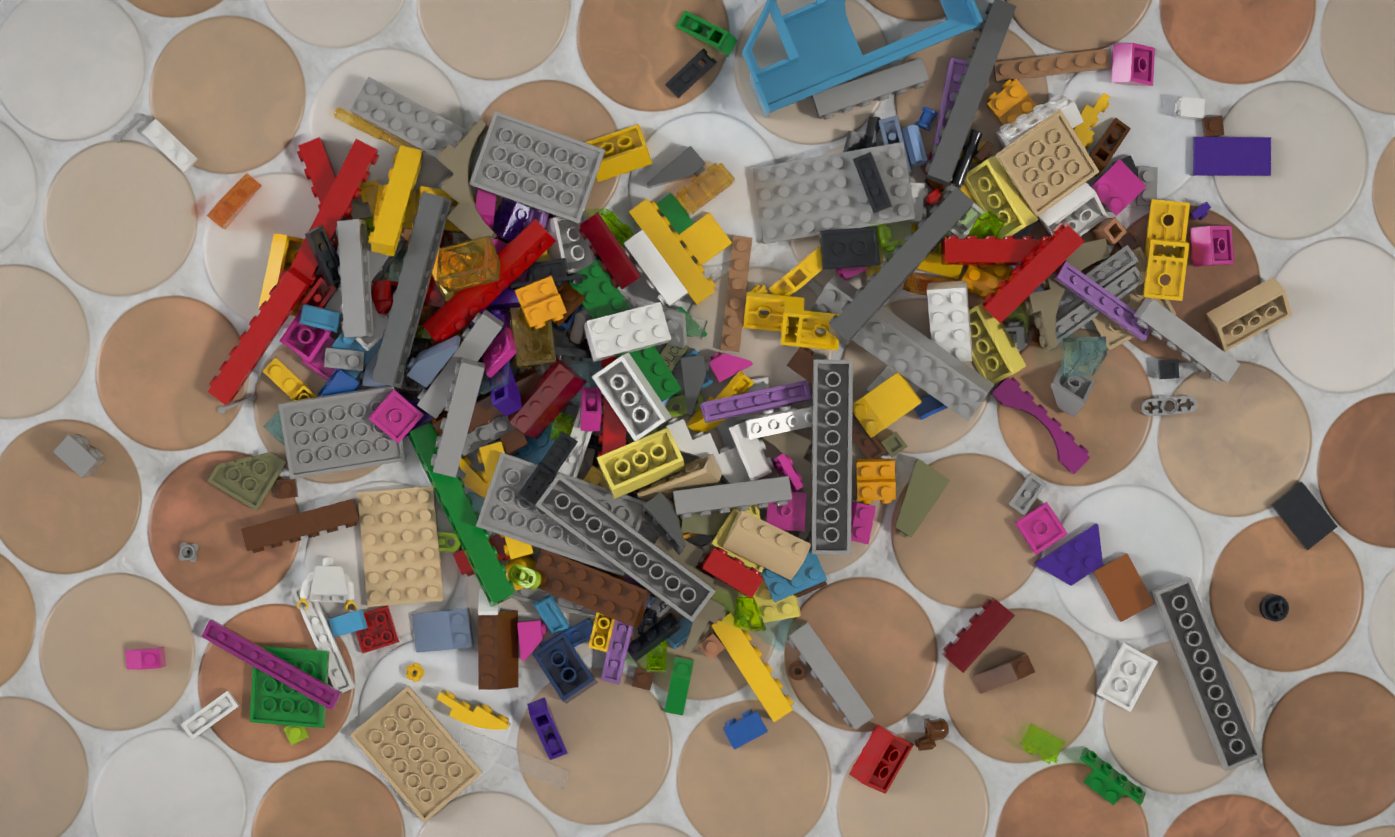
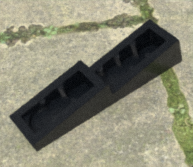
M561 431L516 498L532 508L578 441L564 431Z

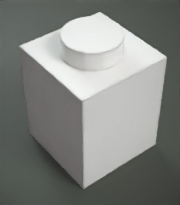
M1181 97L1175 104L1177 118L1203 119L1206 99Z

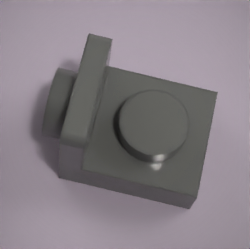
M1011 319L1005 322V331H1016L1013 332V343H1017V349H1025L1024 321Z

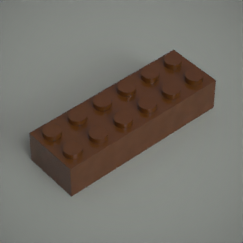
M544 549L541 550L534 569L541 575L539 589L632 627L640 626L652 594L644 586L589 564Z

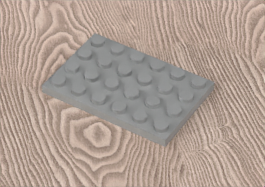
M495 111L469 185L580 224L605 150Z
M385 386L278 403L290 479L405 461L403 441L395 442L368 418L394 390V387Z

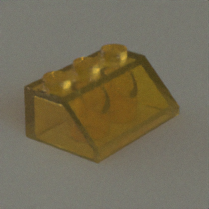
M714 163L707 169V174L703 177L701 174L692 180L693 184L688 188L684 186L676 192L677 196L675 199L689 217L735 183V178L722 163L718 165Z
M490 235L439 248L436 282L447 292L450 293L499 280L500 261Z
M521 307L510 308L511 330L517 353L514 355L516 369L555 363L556 356L551 319L545 321V326L535 329L534 326L529 327Z

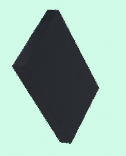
M877 227L819 231L822 270L880 265Z
M1301 481L1271 504L1272 508L1306 550H1309L1338 527Z

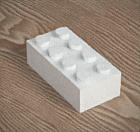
M1055 95L1049 99V102L1035 106L1030 113L1018 116L1013 123L1002 125L1000 130L995 133L1004 149L1058 109L1063 112L1072 128L1084 121L1074 101L1063 95Z
M643 230L624 243V252L630 260L632 258L635 259L637 262L635 267L641 275L646 274L648 277L646 280L647 284L652 290L657 289L659 292L657 297L664 306L668 305L671 307L688 295V291Z
M967 281L928 283L927 298L931 340L960 361H972L973 351Z
M661 302L589 320L583 325L594 362L665 344L671 340Z
M629 353L622 355L592 376L634 441L639 440L672 418Z

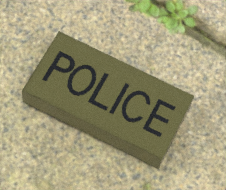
M667 344L660 355L671 373L689 349V346L686 345L685 348Z

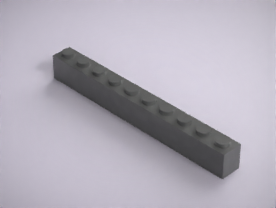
M994 0L993 4H988L985 14H988L987 20H983L979 28V31L982 32L979 39L975 38L972 49L975 50L973 56L969 55L965 64L968 70L966 74L962 73L958 84H961L960 91H955L952 98L955 104L953 109L949 108L945 119L948 122L946 127L942 126L938 137H941L939 144L935 143L932 154L935 155L932 162L928 161L925 172L928 173L926 179L945 186L949 185L1015 12L1016 5L1002 0Z
M957 187L953 191L949 190L944 195L942 204H936L930 211L931 216L928 219L923 218L917 226L919 229L915 233L912 231L905 238L906 243L902 247L899 245L892 253L894 256L890 260L886 259L879 267L881 270L878 274L873 273L867 280L868 285L865 288L860 287L854 294L856 298L852 302L848 301L841 309L843 312L839 316L835 315L830 320L828 331L845 346L972 208L974 201Z
M423 192L422 197L419 199L418 213L414 218L413 231L408 239V250L403 258L402 272L398 276L397 290L393 294V305L388 313L387 327L383 331V341L378 350L376 366L373 368L372 381L401 388L452 202L448 198Z

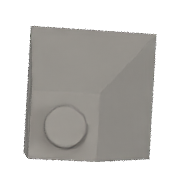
M1065 361L1061 363L1051 387L1058 408L1075 417L1085 405L1096 381Z

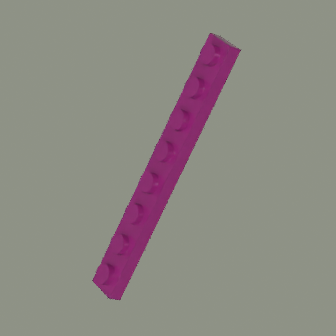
M213 619L209 620L201 636L330 710H334L342 694L341 691Z

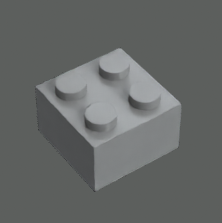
M78 434L68 435L53 451L81 478L91 477L106 461L102 457L104 455L103 452L96 447L92 448L88 444L90 441L82 434L80 436Z

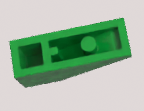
M684 11L676 25L677 29L729 57L738 41L728 31L687 11Z
M675 655L664 712L683 716L694 659Z

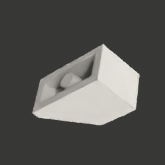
M480 587L478 615H498L501 603L491 607L482 587Z

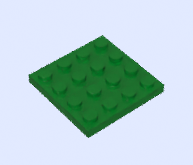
M261 646L328 684L329 651ZM253 666L250 723L325 728V706Z

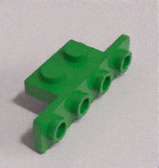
M1086 747L1082 750L1080 760L1093 769L1084 778L1083 783L1113 806L1125 794L1137 804L1141 805L1143 803L1145 792L1141 787L1129 781L1125 775L1120 774L1108 762L1099 758L1094 751Z

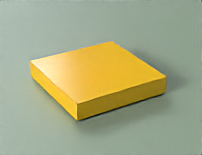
M710 212L679 234L701 266L732 244Z

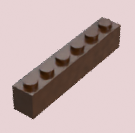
M535 366L518 374L515 378L521 399L540 378ZM491 389L477 395L467 434L472 433L480 425L484 426L491 423L492 419L498 416H505L492 405ZM448 411L439 414L437 418H431L432 424L439 436H442L443 429H440L442 418L447 417Z
M353 498L242 528L241 531L246 550H252L253 553L264 551V546L271 545L272 548L283 546L282 542L286 540L294 543L301 541V536L308 535L309 538L319 536V532L323 530L331 533L338 531V526L345 525L346 528L356 526V521H360L356 500Z

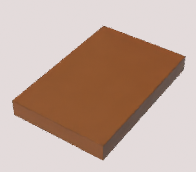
M1127 553L1093 571L1120 622L1154 605L1150 594Z

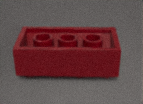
M599 212L579 225L581 229L578 232L584 240L588 238L592 244L589 246L594 256H600L602 259L600 265L605 272L610 271L613 276L610 280L616 288L624 289L641 278Z
M557 358L521 399L522 409L508 415L509 422L525 435L538 439L587 381Z
M995 598L987 599L981 606L983 608L979 614L975 613L969 619L970 624L966 628L962 627L957 632L955 641L953 643L951 641L948 642L943 648L945 652L942 655L962 673L968 669L1015 616Z

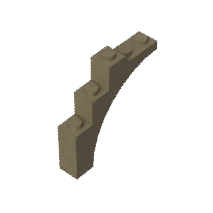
M480 119L478 123L474 122L469 128L470 132L466 137L463 136L459 139L456 148L450 144L447 147L444 146L439 151L437 160L453 173L452 176H448L444 180L442 189L459 203L457 206L454 205L450 208L447 219L485 250L497 235L486 225L479 214L473 199L471 185H469L474 154L480 140L489 129Z
M1106 239L1083 243L1065 261L1080 272L1090 265L1105 261L1110 257ZM1059 268L1040 284L1044 291L1031 293L1023 301V308L1027 315L1036 316L1035 325L1040 331L1041 336L1039 340L1045 352L1052 351L1058 347L1056 315L1059 302L1066 289L1065 286L1054 279Z
M792 431L762 437L764 440L774 445L785 456L788 455L790 457L795 472H798L803 479V487L801 489L802 492L807 493L805 531H799L797 537L809 542L811 539L812 463L803 458L805 455L809 456L812 450V445H810L812 441Z
M660 534L654 542L657 546L712 587H715V578L695 567L697 564L700 565L705 558L703 554L704 549L684 538L685 548L678 555ZM713 598L709 599L691 623L689 635L683 646L684 651L691 654L692 650H697L701 643L699 640L701 634H706L710 627L709 621L716 624L718 620H723L727 612L724 610L726 608L724 604Z

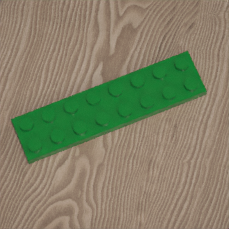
M599 259L574 274H586L588 279L583 280V283L571 284V282H567L584 296L585 300L581 305L589 312L591 320L631 310L618 288L610 280L611 277L608 272H605L600 265L601 261ZM655 346L629 353L661 402L682 390ZM622 355L615 356L616 360L620 358Z

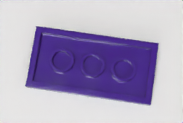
M1194 137L1193 176H1271V137Z

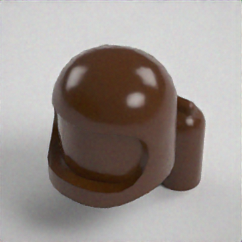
M924 719L925 735L915 740L916 748L918 747L919 751L932 750L936 747L934 741L947 737L949 726L944 719Z

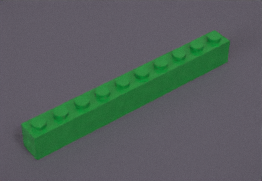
M431 422L409 431L408 438L490 606L493 607L513 597L514 585L505 576L507 573L506 569L497 559L498 553L494 546L491 547L488 541L490 537L487 530L476 527L479 514L477 511L474 512L471 506L473 505L472 499L463 490L465 486L460 477L457 478V475L455 478L433 472V465L430 464L432 455L437 454L438 447H435L439 435Z

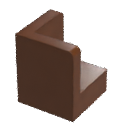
M517 428L500 436L507 454L512 456L520 453L519 449L528 444L524 433Z

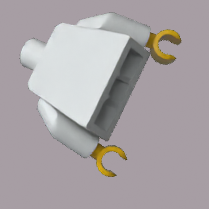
M324 558L322 566H315L314 572H310L302 582L301 600L297 603V609H299V604L304 602L306 604V611L308 609L307 599L309 598V602L345 603L344 610L347 612L348 605L353 604V611H356L357 605L353 602V599H355L354 583L348 574L344 573L341 566H334L333 558Z

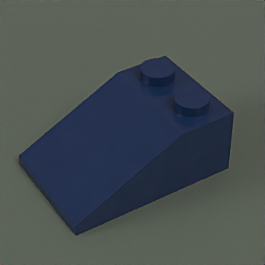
M564 632L532 653L561 700L566 704L598 683Z

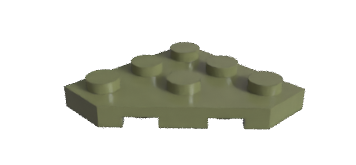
M267 452L218 464L208 482L258 511L287 464V461L273 452Z

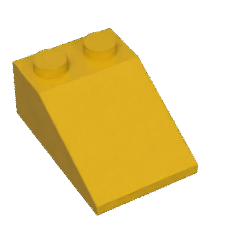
M897 372L852 404V412L872 438L918 406L922 401L905 377Z

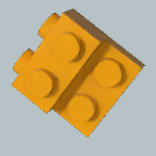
M1009 79L1001 86L1004 90L999 94L995 91L987 98L989 102L985 105L1002 125L1013 123L1018 116L1030 113L1037 106L1017 79L1013 82Z
M970 265L961 281H967V291L969 293L974 292L984 299L988 293H994L998 289L997 285L1004 278L1008 279L1012 268L1006 265Z
M552 276L515 290L529 327L541 328L546 325L545 321L550 319L553 322L564 318L563 314L567 313Z
M895 458L856 459L857 501H861L863 504H870L872 500H880L881 503L887 504L891 503V500H896Z

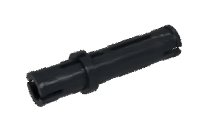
M974 129L971 130L966 145L963 146L964 151L951 184L962 188L974 155L978 152L977 148L983 136L982 132Z

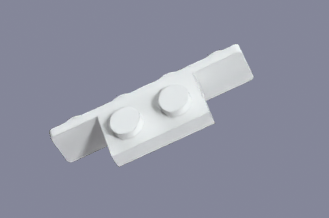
M791 405L780 407V409L773 410L772 408L756 413V418L746 420L747 438L755 439L811 427L813 406L796 409L791 407Z

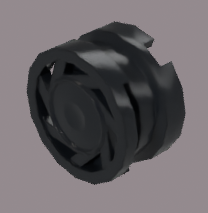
M1269 594L1260 601L1259 611L1265 619L1277 622L1286 618L1289 612V604L1282 596Z

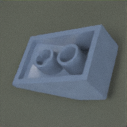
M469 607L412 614L417 653L460 649L474 645Z

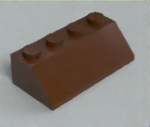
M499 611L498 615H478V690H499L519 687L518 611Z

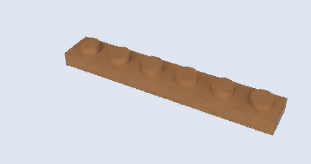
M1102 49L995 62V82L1110 69L1109 50Z
M733 235L720 350L739 352L752 245L751 237Z

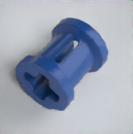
M923 106V112L919 120L915 122V125L930 131V125L938 113Z

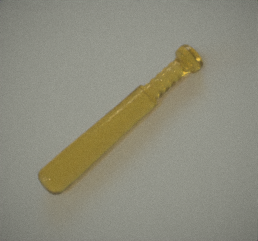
M338 107L334 111L336 119L378 140L382 139L396 147L398 151L400 145H405L404 140L399 141L389 136L383 130L343 108Z

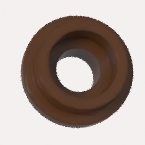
M801 661L791 663L788 668L789 676L794 680L804 679L807 675L806 665ZM795 668H801L800 674L794 673Z

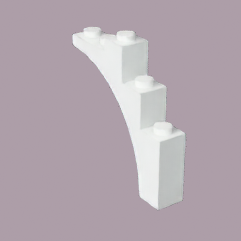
M677 418L667 422L668 426L663 427V429L669 428L680 453L696 459L713 453L722 471L721 479L725 484L751 481L737 447L731 448L729 445L720 449L719 454L711 434L705 435L704 432L694 435V440H692L684 419L680 421Z

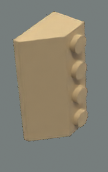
M1274 277L1206 313L1210 327L1224 352L1292 316L1286 291Z
M712 453L685 463V469L641 487L637 495L645 502L650 501L660 492L671 499L673 498V491L716 485L720 481L722 471Z
M740 511L733 521L722 548L788 580H792L803 564L812 544L749 513Z

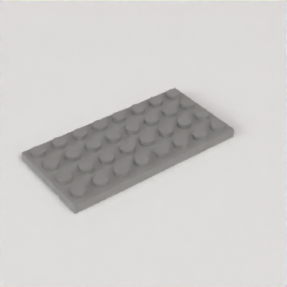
M904 142L752 168L764 244L817 236L819 231L863 228L916 219ZM872 152L892 207L875 214L872 211L853 161L854 158Z
M501 452L476 527L624 576L625 572L537 506L534 505L530 508L516 498L538 465ZM557 472V473L555 474V476L553 477V479L551 480V482L549 483V485L552 483V481L555 479V477H556V476L558 475V473H560V472ZM561 473L639 531L643 519L640 513L647 502L627 495L613 499L609 489Z

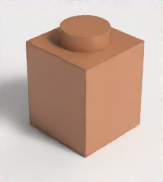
M1116 217L1105 218L1092 230V233L1098 240L1106 239L1107 245H1114L1127 232Z
M714 632L704 638L699 645L710 660L725 649V646Z

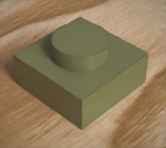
M897 431L880 442L891 458L907 447Z

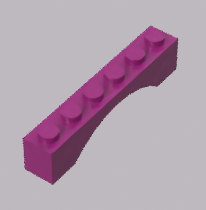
M1009 377L1005 378L990 394L1003 407L1022 410L1039 420L1049 431L1054 441L1058 461L1071 474H1075L1090 459L1087 455L1089 451L1081 444L1078 446L1074 442L1075 437L1070 432H1064L1060 428L1062 425L1054 417L1052 419L1046 415L1048 411L1041 404L1037 406L1032 401L1034 397L1027 390L1023 392L1019 388L1021 384L1014 377L1011 379Z

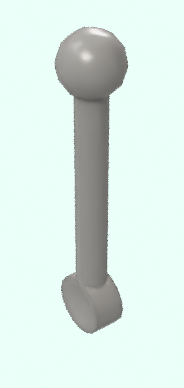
M139 114L138 119L134 121L127 129H125L120 135L114 136V141L120 143L122 141V137L125 136L140 121H144L146 119V116L144 114Z
M250 394L248 398L235 402L231 405H228L226 407L220 406L218 408V412L220 414L226 413V410H229L233 407H236L248 401H255L256 396L254 394Z

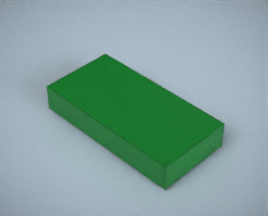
M672 193L656 203L678 234H681L694 224Z

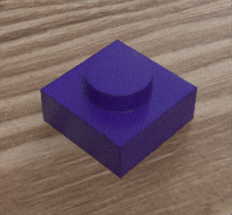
M1204 202L1193 210L1189 217L1192 221L1197 218L1202 220L1209 214L1207 211L1211 206L1208 202Z

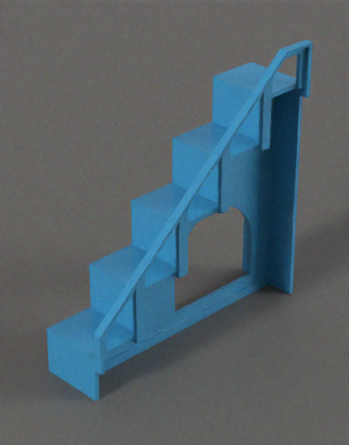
M767 0L742 54L751 73V86L766 118L774 111L969 30L976 31L983 20L974 0H940L948 20L862 55L846 15L845 0H815L816 2L783 16L776 0ZM770 13L789 58L760 69L752 48Z

